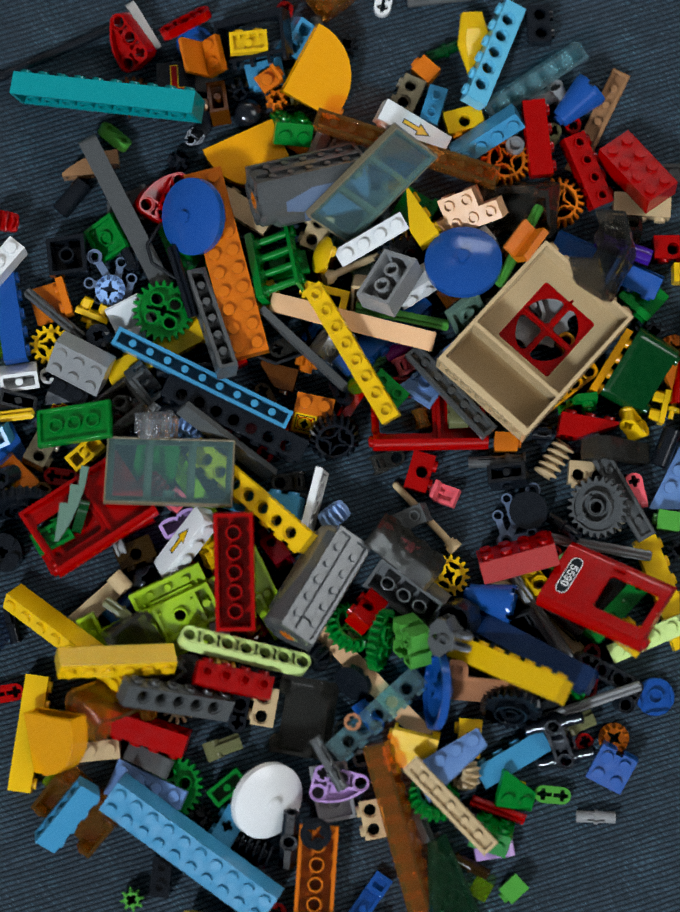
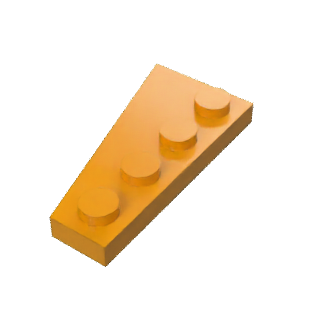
M626 328L586 393L597 392V394H600L605 386L602 382L605 378L609 379L614 371L612 368L613 364H618L623 357L621 351L623 348L627 349L631 344L632 339L630 337L633 331Z

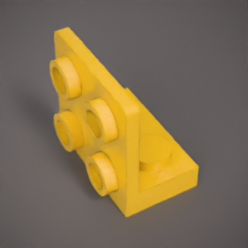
M254 28L249 31L237 29L229 32L230 55L243 56L267 52L269 47L267 29Z

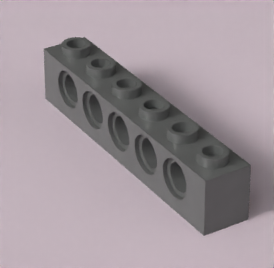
M200 267L187 270L186 277L198 312L197 319L217 379L237 376L238 363L206 268Z
M124 675L116 695L122 706L223 722L228 721L235 704L234 699L227 692L205 687H194L191 684L181 685L173 681L163 682L154 678L144 679L136 675Z

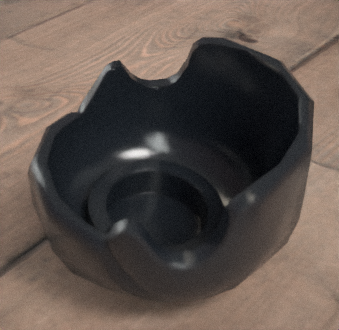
M244 99L235 106L232 116L234 123L238 127L250 129L261 121L263 112L257 101Z
M151 564L134 570L132 583L136 591L151 584V579L156 576L155 568Z

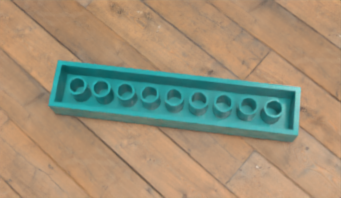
M21 69L20 72L13 71L10 94L22 104L202 123L205 100L191 87H184V89H177L173 85L158 87L154 83L140 85L136 81L122 83V81L117 79L104 81V79L99 77L86 79V77L81 75L68 77L66 74L56 73V75H50L44 71H39L37 74L26 69Z

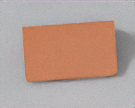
M523 219L503 248L517 263L527 262L549 232L545 228L535 229L527 219Z

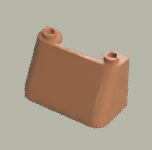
M448 660L453 687L451 699L481 702L483 694L486 695L487 691L492 692L493 688L499 690V687L507 689V686L510 689L517 687L503 680L468 677L469 670L464 661Z

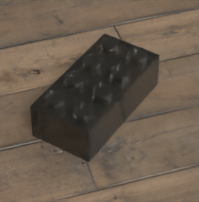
M387 513L373 527L364 542L366 546L424 591L437 579L447 561L440 552L434 551L426 541L416 537L412 530L402 526L394 516Z

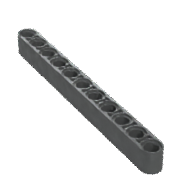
M93 134L79 141L78 144L150 284L154 287L155 281H158L159 285H162L163 280H165L166 286H169L171 283L169 276L152 266L149 261L145 247L149 238L98 138ZM150 243L149 247L153 261L163 267L152 243ZM173 301L170 303V307L173 310L180 309L177 302ZM170 314V315L174 316L175 318H179V315ZM169 319L172 326L174 327V322Z

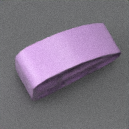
M321 764L314 771L309 795L312 800L317 802H342L366 791L369 787V779L364 774L341 769L340 773H345L348 777L346 781L348 787L341 792H337L330 778L325 776L324 779H321L320 774H317L318 770L324 768ZM359 777L366 780V786L362 789L357 788L355 785V781ZM315 787L323 789L324 794L322 797H314L312 792Z

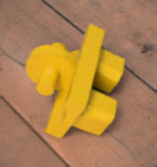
M85 296L76 307L75 312L83 315L81 321L87 323L86 329L88 330L94 324H100V322L108 323L109 319L104 310L111 305L101 303L99 309L95 310L92 308L94 299Z
M656 390L652 397V401L661 403L660 410L650 408L647 416L648 419L655 421L656 425L662 426L664 424L667 411L669 412L668 419L672 420L674 413L680 414V409L676 407L677 403L668 406L672 390Z

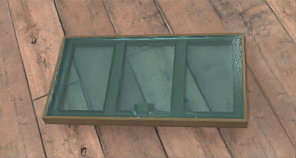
M394 122L305 213L307 217L344 242H348L363 233L438 158V155Z
M113 436V438H108L103 503L114 505L233 508L236 440Z

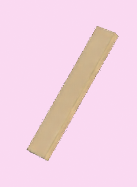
M418 756L403 768V771L484 856L499 843Z

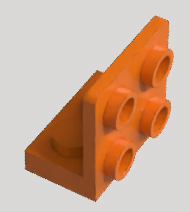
M213 34L202 42L184 37L178 38L186 73L212 79L227 70L220 35Z
M62 276L54 278V283L32 289L66 318L75 316L65 280ZM31 302L38 326L41 327L55 322Z

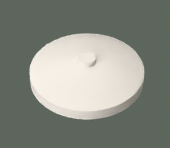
M266 762L248 771L236 786L231 802V813L237 827L248 836L258 839L270 838L282 832L284 810L296 809L299 811L301 806L302 785L299 777L292 769L278 762Z

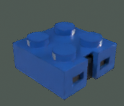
M603 740L597 751L596 758H593L586 771L585 777L620 795L635 769L639 757L625 750L621 752L617 750L618 746Z

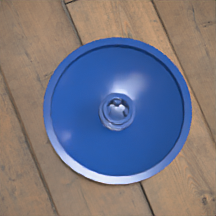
M185 178L175 183L167 193L162 208V224L172 246L176 245L180 253L202 255L212 250L220 240L225 226V208L218 190L207 180Z
M455 227L442 232L433 239L425 254V271L429 281L437 290L451 297L469 298L486 292L496 283L502 270V254L497 242L486 232L473 227Z
M446 654L441 657L432 655V664L425 667L422 688V706L426 726L429 730H441L445 724L453 695L451 671Z

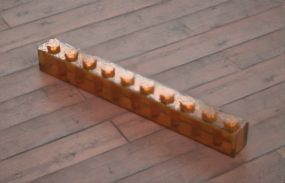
M322 108L318 109L313 123L314 131L350 143L355 142L356 145L369 148L386 131V129ZM396 134L377 151L416 165L426 157ZM420 141L438 155V158L428 167L429 169L495 190L501 173V167Z
M390 739L368 744L362 749L407 911L438 912L436 908L437 899L431 890L432 881L426 871L427 863L421 853V841L417 839L415 832L416 823L412 820L410 802L407 801L405 796L406 787L400 778L401 769L395 760V747L391 744Z

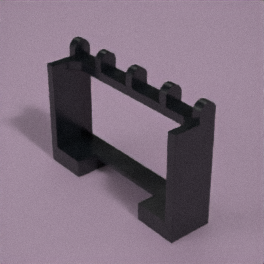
M283 7L213 22L214 34L220 35L227 70L231 65H233L235 71L240 70V63L250 61L251 67H256L258 59L267 58L270 64L274 62V56L282 54L284 60H288L289 55H294L290 12ZM262 21H279L282 48L231 60L228 59L227 32L237 30L240 26Z

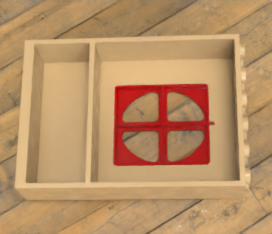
M547 241L536 250L530 260L525 262L439 356L436 367L522 443L626 329L634 317L631 315L632 312L626 306L622 307L617 303V298L611 293L607 294L599 282L596 280L592 281L584 269L581 267L578 269L569 256H563L554 243ZM544 299H555L563 303L561 310L549 323H544L529 310L530 305ZM568 311H572L578 321L577 337L573 344H568L553 330L554 326ZM522 315H525L540 328V333L525 349L519 347L515 334L518 319ZM546 336L550 337L564 349V354L553 360L539 361L530 356V353Z

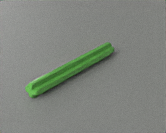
M539 204L533 206L527 218L534 228L544 211V207ZM508 254L502 266L501 274L495 283L500 288L505 285L516 264V261L510 254Z
M357 302L355 307L356 313L443 331H447L449 328V320L401 310L398 311L394 318L364 308L360 302Z

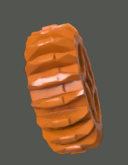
M505 140L484 154L486 156H481L480 160L484 162L481 164V168H487L483 172L484 175L491 174L488 177L489 181L493 178L496 179L494 184L497 185L500 180L502 181V186H505L506 181H508L510 186H513V180L518 184L520 183V178L525 179V173H528L526 148L524 147L523 152L519 155H511L503 148L507 141ZM494 151H497L499 160L492 165L491 155ZM520 157L521 167L515 171L513 162ZM503 158H509V164H506V162L504 164L502 162ZM500 169H504L508 172V175L501 174L497 171Z
M559 177L557 183H555L554 178H551L550 184L545 181L543 183L544 187H538L540 193L537 192L534 195L537 198L533 200L534 205L539 204L544 207L543 201H545L552 207V214H549L544 207V211L540 218L544 217L542 223L550 222L548 225L550 228L553 223H556V229H559L560 223H562L564 228H567V221L570 225H573V219L579 220L578 214L583 213V209L580 207H583L585 203L579 200H582L584 196L582 194L577 195L581 189L577 188L574 190V182L568 185L569 179L561 183L562 179ZM560 189V193L556 196L546 195L552 190ZM566 192L572 197L574 205H571V202L566 200ZM560 196H562V205H560V207H558L556 211V202L557 200H559ZM560 211H572L567 216L557 217Z

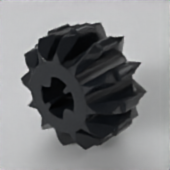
M319 639L310 651L300 650V652L310 656L311 665L309 668H312L315 672H322L333 661V654L329 651V647L325 643H321Z

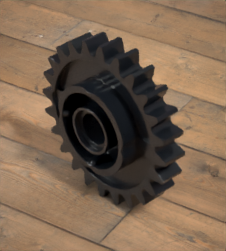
M19 485L17 488L11 486L10 489L3 488V491H0V520L7 519L9 521L14 519L16 521L21 519L18 513L46 496V491H42V488L36 489V486L29 488V485L25 487Z
M507 686V689L499 687V690L493 688L492 692L487 691L486 695L483 694L480 702V712H482V716H486V720H491V724L498 723V727L504 725L506 729L510 726L513 729H516V727L523 729V726L527 723L540 721L543 704H541V700H537V696H531V692L525 693L524 689L519 691L517 687L514 689H510L509 686Z

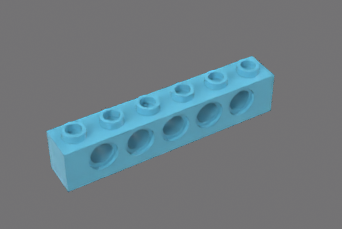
M505 0L497 4L494 10L496 15L487 27L489 29L488 34L481 41V45H483L481 51L479 50L474 58L476 63L468 72V82L461 89L462 96L460 101L478 111L487 106L526 12L525 8L511 0Z

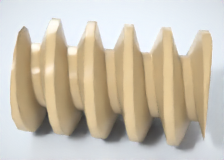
M556 438L558 442L553 441L551 443L553 448L547 449L550 455H543L545 461L539 460L538 463L541 467H534V470L547 480H550V478L557 479L554 472L561 473L558 466H566L563 459L570 460L567 453H575L569 445Z

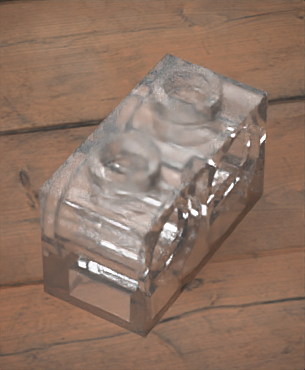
M173 411L135 413L134 431L140 439L178 437L179 418Z

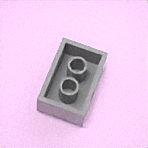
M384 249L356 295L362 307L395 318L423 271L416 258Z
M64 331L55 342L45 371L97 397L107 382L116 356Z

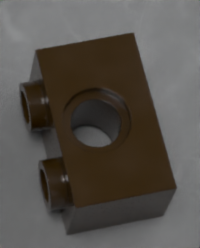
M149 534L125 543L127 554L121 553L118 557L113 548L121 570H126L127 573L134 571L138 568L137 565L144 563L148 565L153 563L158 556ZM135 549H139L142 553L141 557L137 560H134L131 556Z

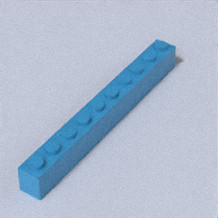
M119 326L111 342L113 347L168 374H173L283 429H286L293 415V411L226 378L218 380L216 373Z

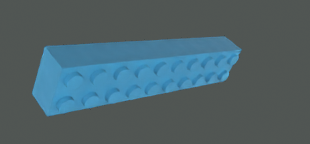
M127 773L117 782L99 808V811L237 912H269L284 890L281 885Z

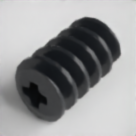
M94 324L89 327L86 333L88 343L106 352L110 351L113 347L111 345L113 336L109 329L102 324Z
M242 831L238 834L230 848L233 849L237 846L236 853L244 850L243 857L250 854V861L257 858L256 865L264 862V869L273 854L274 846L271 845L269 848H266V841L260 845V839L257 838L253 841V837L246 836Z

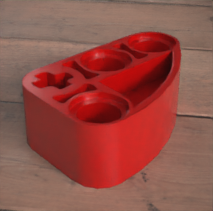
M122 12L112 15L109 33L113 55L122 71L126 73L138 71L154 58L156 48L130 13ZM130 59L133 62V67L130 65Z
M176 172L149 183L138 194L133 203L135 212L153 223H162V218H159L160 214L158 211H161L162 215L165 196L175 184L174 177L182 180L185 174ZM142 200L147 203L146 210L141 207Z

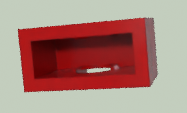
M654 235L652 237L651 245L652 250H654L652 261H657V264H668L669 260L680 262V235ZM673 246L676 249V254H669L668 247Z
M414 451L403 488L425 494L426 490L429 491L433 480L430 479L431 473H436L439 463L435 461L436 456L421 451ZM417 469H426L427 475L424 478L417 476Z
M372 588L366 593L362 591L356 599L357 605L354 603L346 612L349 615L344 620L361 635L372 626L379 610L384 609L389 603Z

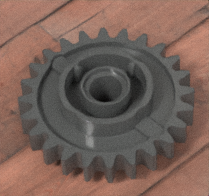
M595 476L594 479L588 477L587 481L581 480V485H575L577 491H571L574 498L568 499L572 503L571 506L567 507L572 510L569 516H574L575 518L572 524L578 523L577 530L583 528V534L589 532L590 537H594L595 534L597 538H601L602 535L608 537L610 533L615 534V528H622L620 522H626L623 516L629 515L625 511V508L630 507V505L625 504L628 497L622 496L625 490L619 491L620 484L614 485V479L607 481V476L602 477V479L600 476ZM597 502L602 506L600 512L595 508Z

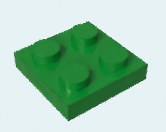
M114 212L108 213L84 231L91 248L101 251L104 264L120 254L122 249L131 246Z

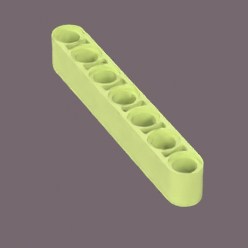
M185 626L177 639L178 646L187 651L293 676H303L311 665V658L306 653L194 626Z

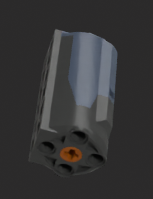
M355 142L246 166L245 191L255 224L262 227L269 225L284 227L312 220L307 217L305 212L363 152ZM366 162L361 167L363 171L356 178L351 176L344 185L368 201L371 186L368 164ZM337 191L317 212L327 217L361 209V207Z

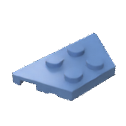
M680 445L648 508L650 510H680Z

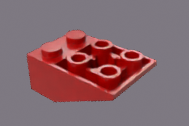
M566 409V411H562L559 415L555 438L574 442L596 433L600 434L613 430L619 425V422L615 421L614 417L604 416V418H597L596 414L593 413L580 415L577 414L576 410Z

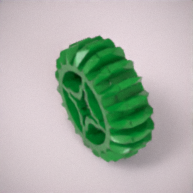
M348 602L340 603L328 621L325 632L330 634L328 639H332L333 645L337 644L339 650L344 648L345 653L351 651L352 654L357 651L361 652L368 647L366 644L369 641L370 628L363 635L359 634L344 621L349 615L346 612L352 604L349 605Z
M413 781L408 790V802H411L410 808L415 809L414 814H421V819L426 817L428 823L432 819H434L435 823L439 822V820L442 822L446 821L448 817L433 801H428L424 792ZM451 781L447 788L459 799L460 793L456 792L458 788L453 787V781ZM420 791L423 793L422 796L424 797L425 800L422 799V797H421V795H420Z

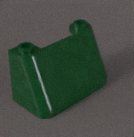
M641 327L600 392V395L621 407L630 406L639 415H645L651 406L648 404L671 366H676L680 361V350Z

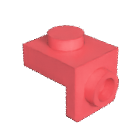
M437 479L432 484L431 489H429V497L433 502L453 509L461 494L460 489L443 484Z

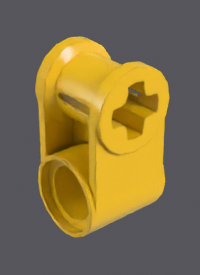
M626 406L619 410V417L621 418L620 429L630 442L649 436L647 423L633 407Z
M541 570L520 575L537 598L542 589L538 587L544 586L547 577Z

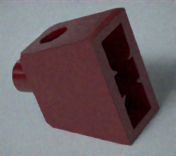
M262 527L257 531L258 536L261 538L259 543L279 572L294 563L295 559L284 543L273 535L274 531L270 532L265 527Z

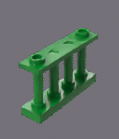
M293 225L284 226L283 231L261 239L255 238L251 232L244 235L256 298L263 306L270 304L269 296L276 291L293 285H297L302 292L305 290L304 283H306V277L301 271L294 237L297 236ZM286 238L287 246L263 255L260 253L262 246ZM289 253L290 262L268 270L263 269L266 261ZM290 269L293 270L294 277L270 286L266 284L268 277Z
M626 583L601 610L623 619L647 592ZM585 627L581 630V633L594 644H600L605 638Z

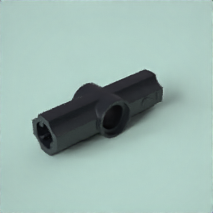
M296 809L284 810L278 866L287 870L295 868L301 815V812ZM290 837L293 840L287 841L285 838Z

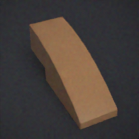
M118 150L104 151L112 168H120ZM86 158L71 165L62 173L64 181L75 180L77 177L80 179L96 178Z

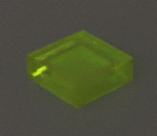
M476 876L467 893L485 903L494 885Z

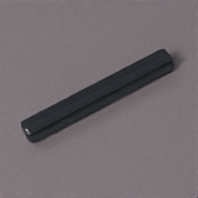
M176 245L167 248V253L187 317L189 319L195 318L198 315L178 248Z

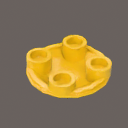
M328 236L323 237L319 241L313 252L312 269L315 273L325 274L331 257H334L337 248L333 246V242Z

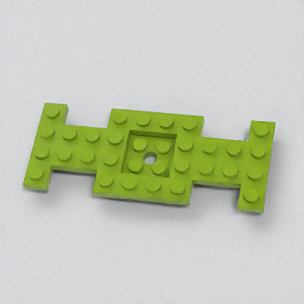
M255 545L256 599H260L266 613H268L270 610L269 605L278 590ZM198 561L128 594L136 611L132 614L139 619L133 628H130L122 620L115 621L102 628L94 611L76 619L79 627L105 646L174 643L176 657L189 652L181 649L177 644V639L185 626L210 630L209 623L216 622L215 575L207 578ZM182 610L186 613L184 619H177L175 612Z

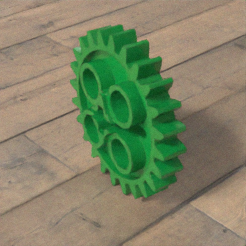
M163 280L162 285L155 281L154 287L149 283L147 285L148 290L141 289L143 295H136L139 301H133L132 303L137 306V308H132L131 312L137 313V315L132 317V320H138L135 327H142L139 333L147 332L146 339L150 335L153 336L152 342L159 338L160 343H162L164 338H166L168 343H170L172 336L175 340H178V333L183 336L185 334L183 328L186 330L190 328L186 323L193 322V319L187 317L178 286L173 288V282L166 286L165 280ZM152 296H159L161 298V303H153L151 299ZM173 301L177 302L180 309L173 310L170 307V303ZM149 305L154 309H148L146 306ZM165 308L166 313L164 316H161V312L158 310ZM149 313L153 314L156 317V321H147L146 315ZM170 314L179 315V318H175L174 316H172V315H170ZM167 319L172 320L174 327L167 328L164 325V321Z
M382 608L381 611L379 610L378 615H376V620H373L370 634L368 635L369 641L366 644L368 648L365 652L367 653L365 658L367 660L366 665H368L367 668L369 670L381 672V669H384V665H387V659L389 660L393 638L395 637L393 618L396 616L393 610Z
M183 757L178 758V760L171 759L175 762L172 767L174 775L170 779L167 778L166 781L175 783L176 786L189 792L182 809L178 810L189 815V808L195 810L194 803H201L197 797L204 796V794L199 792L200 789L205 788V786L199 783L204 778H198L201 770L194 771L197 766L196 764L189 766L190 759L185 760V762H183ZM185 778L190 780V786L187 789L182 786V781Z

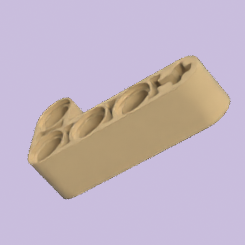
M118 570L107 580L104 586L68 618L77 624V618L94 611L98 619L106 610L102 606L104 600L110 597L117 602L133 588V583L121 570Z

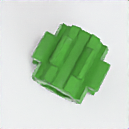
M129 887V893L122 892L124 899L120 900V902L125 903L124 910L131 907L132 911L135 912L136 905L139 907L143 906L140 900L144 899L145 896L138 894L140 889L135 892L132 887ZM135 895L137 903L133 902L130 904L128 896Z

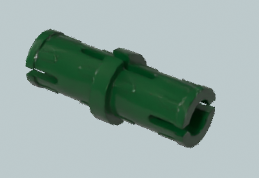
M458 39L447 44L442 43L440 47L428 52L426 51L425 54L432 62L443 57L448 58L450 54L459 51L457 46Z

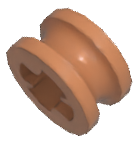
M355 713L348 714L344 719L345 728L350 731L357 730L361 726L360 716ZM351 716H354V719H358L354 728H351V725H347Z

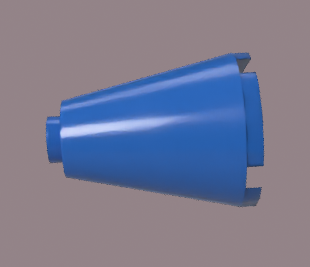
M579 74L574 79L553 112V119L560 126L562 124L564 126L569 125L605 102V97L595 85L592 86L589 83L590 80L582 74Z
M470 584L469 587L465 588L463 598L476 603L480 610L505 623H510L511 620L508 617L514 614L518 594L514 593L515 589L519 590V586L511 584Z

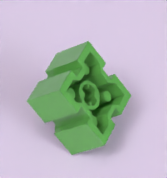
M414 612L393 618V632L395 633L393 652L399 658H404V663L411 670L432 664L433 654L428 646L429 628L423 623L422 619Z

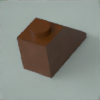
M225 81L206 83L213 127L232 124Z
M261 360V367L274 389L278 390L277 393L288 396L289 393L293 394L299 370L282 365H274Z

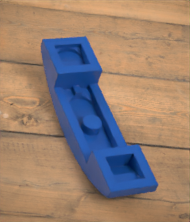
M376 871L348 912H372L393 881L379 871Z

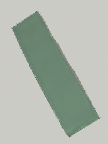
M81 466L79 484H70L68 503L60 502L54 541H60L78 509L86 487L90 468L88 466Z

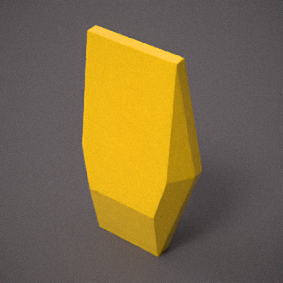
M462 12L460 14L457 46L467 74L476 63L474 58L477 52L481 51L483 37L488 34L482 12Z

